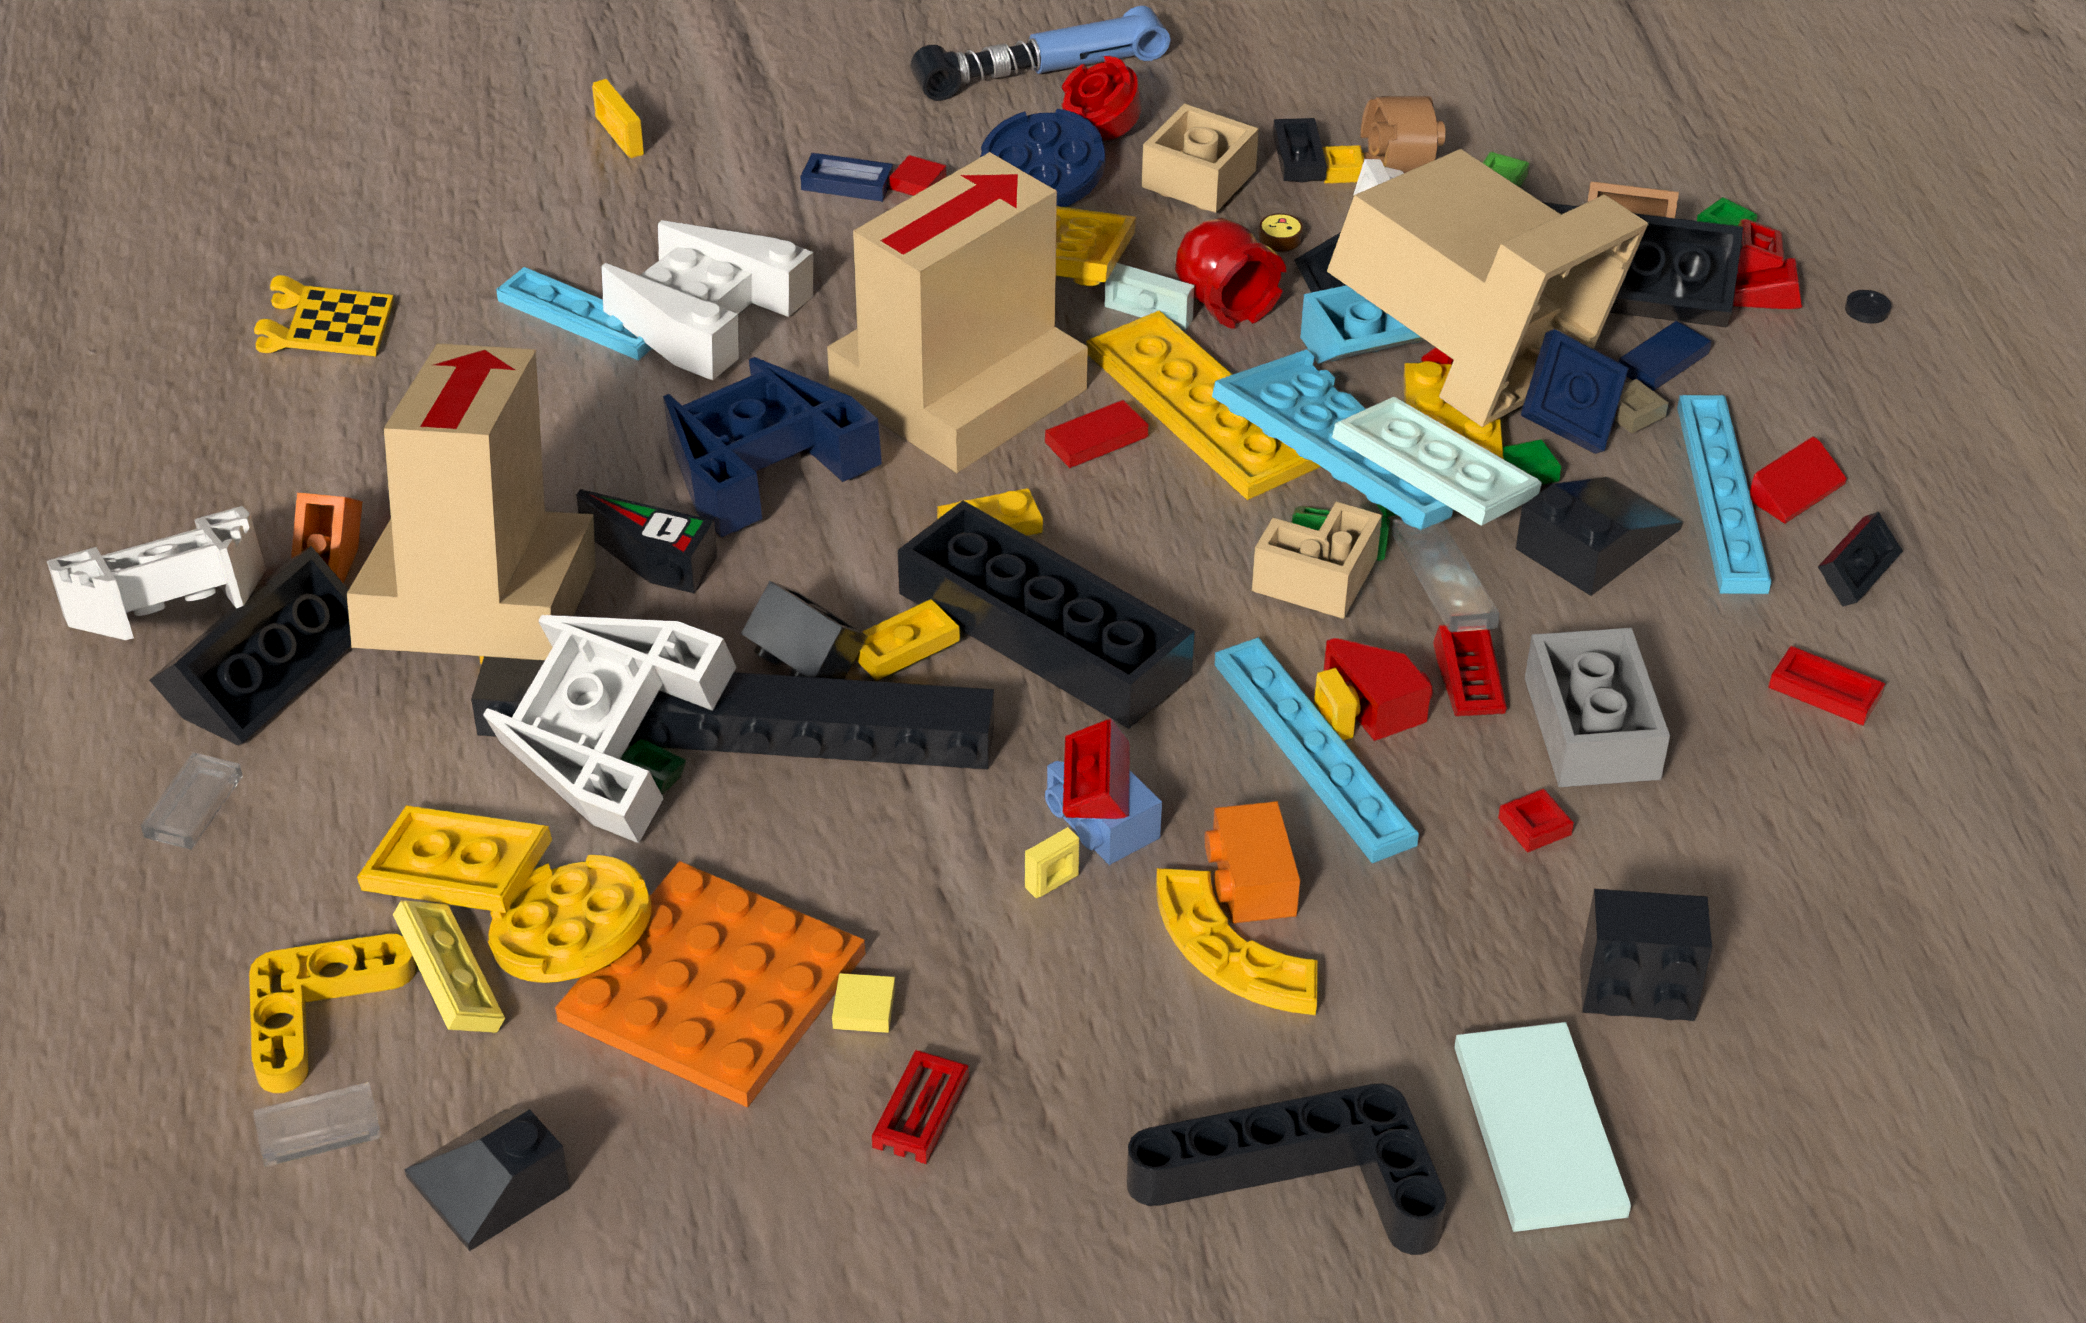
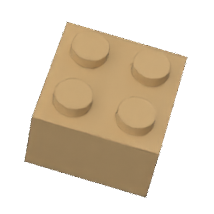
M1183 104L1143 144L1142 187L1155 191L1162 196L1172 197L1195 205L1199 209L1216 213L1256 171L1259 128Z

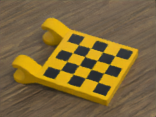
M277 275L272 279L270 289L285 293H274L271 299L272 306L277 309H288L296 305L298 306L289 329L270 319H260L256 323L254 333L268 336H259L255 345L259 352L272 353L287 347L377 356L394 302L393 295L304 286L294 279L283 275Z

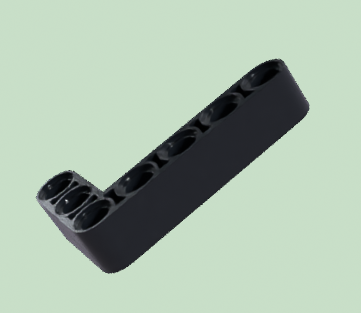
M1383 1083L1368 1084L1149 1127L1138 1131L1131 1137L1128 1144L1127 1190L1133 1199L1147 1206H1161L1360 1166L1388 1239L1395 1248L1410 1255H1423L1432 1251L1438 1245L1446 1206L1445 1191L1405 1097L1395 1087Z

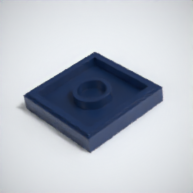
M1556 329L1550 330L1545 333L1521 416L1594 454L1605 451L1629 368Z

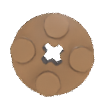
M1430 96L1376 97V99H1370L1364 109L1361 123V138H1368L1369 152H1362L1364 159H1380L1384 167L1401 170L1403 173L1436 159L1437 147L1443 146L1445 142V125L1443 121H1436L1432 98Z

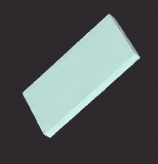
M1396 397L1387 399L1335 423L1332 438L1481 526L1531 500L1539 494L1542 482Z
M1562 1022L1456 1035L1454 1048L1513 1232L1628 1218L1631 1204L1567 1023Z

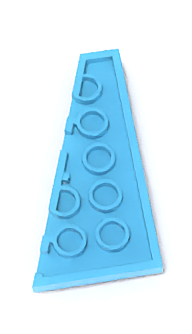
M1307 349L1215 381L1212 397L1227 406L1230 412L1246 418L1260 427L1266 435L1277 438L1296 450L1300 457L1312 460L1329 471L1335 479L1346 482L1366 495L1369 501L1382 505L1401 517L1405 524L1422 530L1451 518L1454 509L1332 438L1335 423L1365 410V408L1351 394L1336 390L1334 387L1335 377L1328 370H1320L1319 372L1313 366L1315 357Z

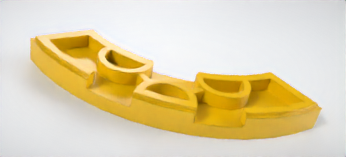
M1157 868L1156 897L1165 928L1182 954L1200 972L1223 988L1252 1002L1292 1013L1316 1015L1318 960L1286 955L1267 948L1256 941L1251 940L1247 942L1228 925V918L1217 903L1211 884V871Z

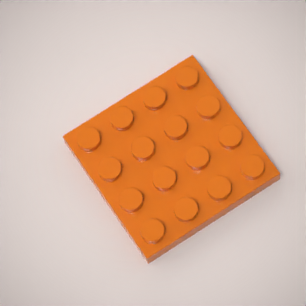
M679 861L650 895L651 916L641 937L626 953L609 965L580 977L555 1007L557 1022L748 1108L835 995L839 973L851 974L866 954L865 940Z

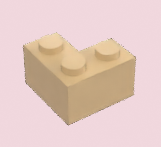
M1335 502L1319 531L1272 518L1255 546L1252 591L1344 619L1377 560L1382 515Z

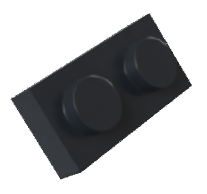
M1315 118L1274 119L1273 137L1283 181L1303 183L1310 180H1325L1326 161Z
M1876 512L1864 516L1819 564L1818 568L1824 576L1826 583L1832 589L1842 607L1857 603L1903 551L1880 513Z

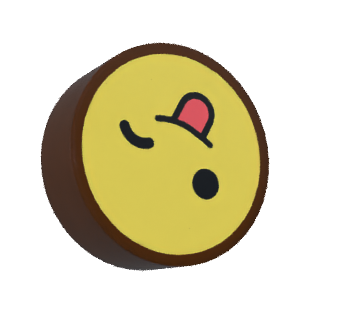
M1276 213L1268 215L1260 222L1259 241L1273 251L1283 252L1298 247L1302 241L1303 225L1298 218L1289 214Z

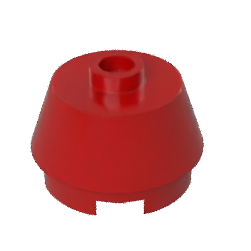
M1103 56L1105 63L1096 64L1088 69L1084 63L1069 74L1062 85L1065 93L1063 103H1061L1063 110L1079 114L1090 121L1099 131L1102 141L1118 138L1128 132L1136 124L1141 114L1137 75L1122 60L1113 56Z

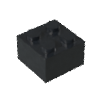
M1594 888L1580 958L1582 1013L1695 1021L1712 951L1708 896Z

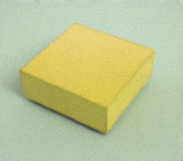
M1068 827L1025 851V888L1036 899L1079 874L1080 838Z
M839 973L832 1014L833 1029L889 1033L895 994V977Z

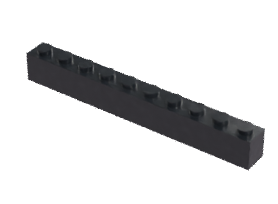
M484 656L471 697L478 736L497 737L483 715L486 709H491L512 718L545 660ZM734 672L713 710L659 690L628 746L634 745L642 738L661 748L988 770L994 731V689Z

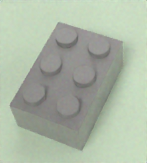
M1632 628L1532 634L1525 681L1558 787L1661 780L1670 734Z

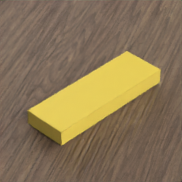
M401 900L393 916L448 1030L497 1033L505 1017L449 905Z

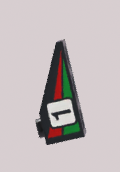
M580 489L576 494L578 514H593L594 542L647 582L695 594L717 558L714 520Z

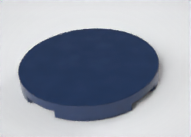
M1056 109L1055 113H1036L1027 115L1024 111L1009 117L998 124L987 135L981 146L982 152L980 156L982 157L990 152L1057 191L1056 206L1067 207L1088 195L1100 181L1106 162L1102 137L1097 128L1081 115L1063 109Z

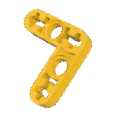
M382 934L266 952L255 959L249 971L251 1057L258 1084L264 1090L271 1093L289 1092L302 1085L307 1078L309 1068L306 1002L392 990L403 987L413 979L416 974L417 965L403 936L398 934ZM395 958L394 964L385 965L386 959ZM364 961L366 969L360 970L358 962ZM343 963L348 966L346 971L338 976L325 977L319 974L321 969L328 964ZM281 975L282 992L273 993L271 987L273 976ZM278 1013H287L293 1016L290 1023L280 1028H269L264 1025L269 1017ZM284 1048L287 1058L284 1062V1067L276 1068L275 1049Z

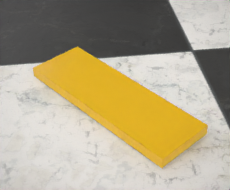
M1160 310L1086 341L1088 355L1246 500L1321 467L1312 460L1300 457L1296 450L1279 439L1266 435L1260 427L1244 417L1233 414L1227 406L1214 399L1212 393L1215 381L1233 374Z

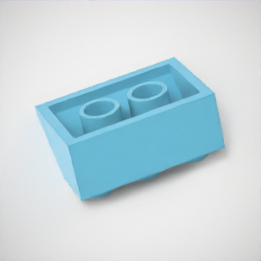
M1347 285L1304 294L1300 338L1315 357L1314 359L1318 364L1425 341V339Z

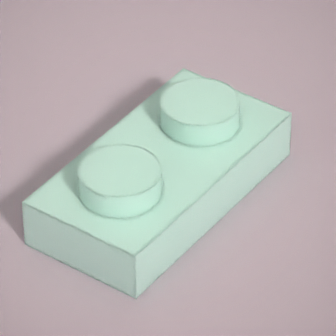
M1116 263V266L1105 282V307L1141 318L1160 310L1174 324L1185 331L1193 321L1194 285Z

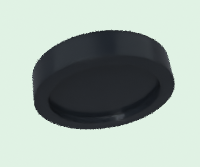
M1857 290L1850 293L1845 304V311L1851 318L1869 324L1880 323L1886 320L1891 309L1889 299L1883 294L1872 290Z

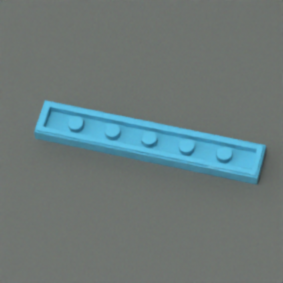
M1679 395L1677 410L1719 593L1768 594L1771 578L1726 397L1724 395Z
M1259 637L1215 652L1216 668L1372 864L1418 845V831Z

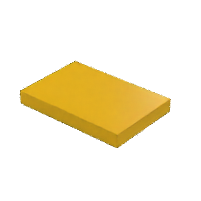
M406 805L358 874L357 879L361 891L507 913L550 845L552 837L549 826Z

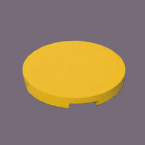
M588 855L586 862L572 863L551 869L548 863L533 870L507 913L490 912L492 921L488 933V944L499 966L505 972L519 979L549 983L579 978L609 965L626 953L637 942L645 931L651 916V899L641 874L632 865L623 860L609 856Z

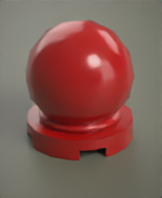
M1218 218L1203 221L1186 232L1177 249L1175 271L1180 281L1194 285V298L1204 303L1209 314L1216 321L1230 329H1234L1236 323L1248 319L1253 324L1271 311L1283 292L1278 287L1281 279V272L1286 273V266L1282 258L1275 251L1262 243H1258L1249 229L1230 220Z

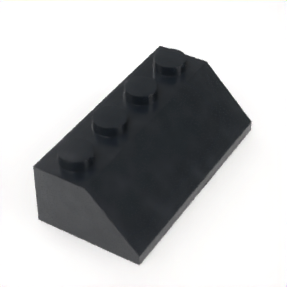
M310 546L279 567L253 590L244 606L239 608L234 606L150 678L149 681L184 720L239 746L351 646L347 603L348 589L314 548Z

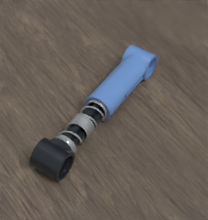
M1137 6L1131 8L1121 18L1030 35L1027 44L1021 40L1011 47L1005 43L984 47L979 53H974L971 50H967L965 54L963 52H947L939 45H927L915 52L911 59L910 67L924 94L934 101H943L952 97L958 91L960 84L969 83L970 78L981 77L984 80L985 75H991L992 78L1010 75L1011 70H1014L1017 74L1018 69L1031 67V70L1041 74L1078 67L1083 63L1088 65L1104 62L1103 56H1113L1119 59L1136 56L1143 61H1153L1165 54L1169 48L1170 35L1151 8Z

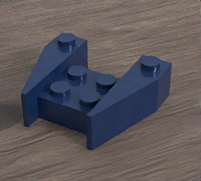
M757 357L749 359L751 376L687 404L681 405L670 394L663 396L669 441L695 511L699 517L714 520L715 532L721 537L739 531L743 527L762 519L756 471L782 459L792 457L805 449L842 482L881 465L878 418L852 396Z

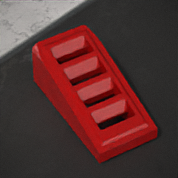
M1795 258L1784 259L1782 267L1737 274L1733 306L1771 309L1802 308Z
M1488 623L1439 625L1433 645L1454 715L1505 714L1507 708ZM1456 653H1474V656L1456 657ZM1478 666L1479 670L1459 671V667ZM1483 680L1484 685L1462 686V681ZM1488 695L1489 699L1466 701L1465 696Z

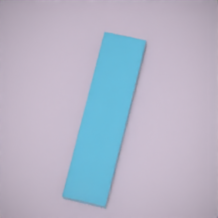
M523 267L496 289L499 302L636 360H640L653 349L644 342L642 337H637L623 326V322L618 318L603 311V299L526 267Z

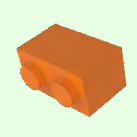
M1278 801L1214 808L1213 830L1205 831V850L1208 862H1217L1219 869L1215 871L1217 898L1219 903L1227 902L1232 923L1296 917L1300 878Z

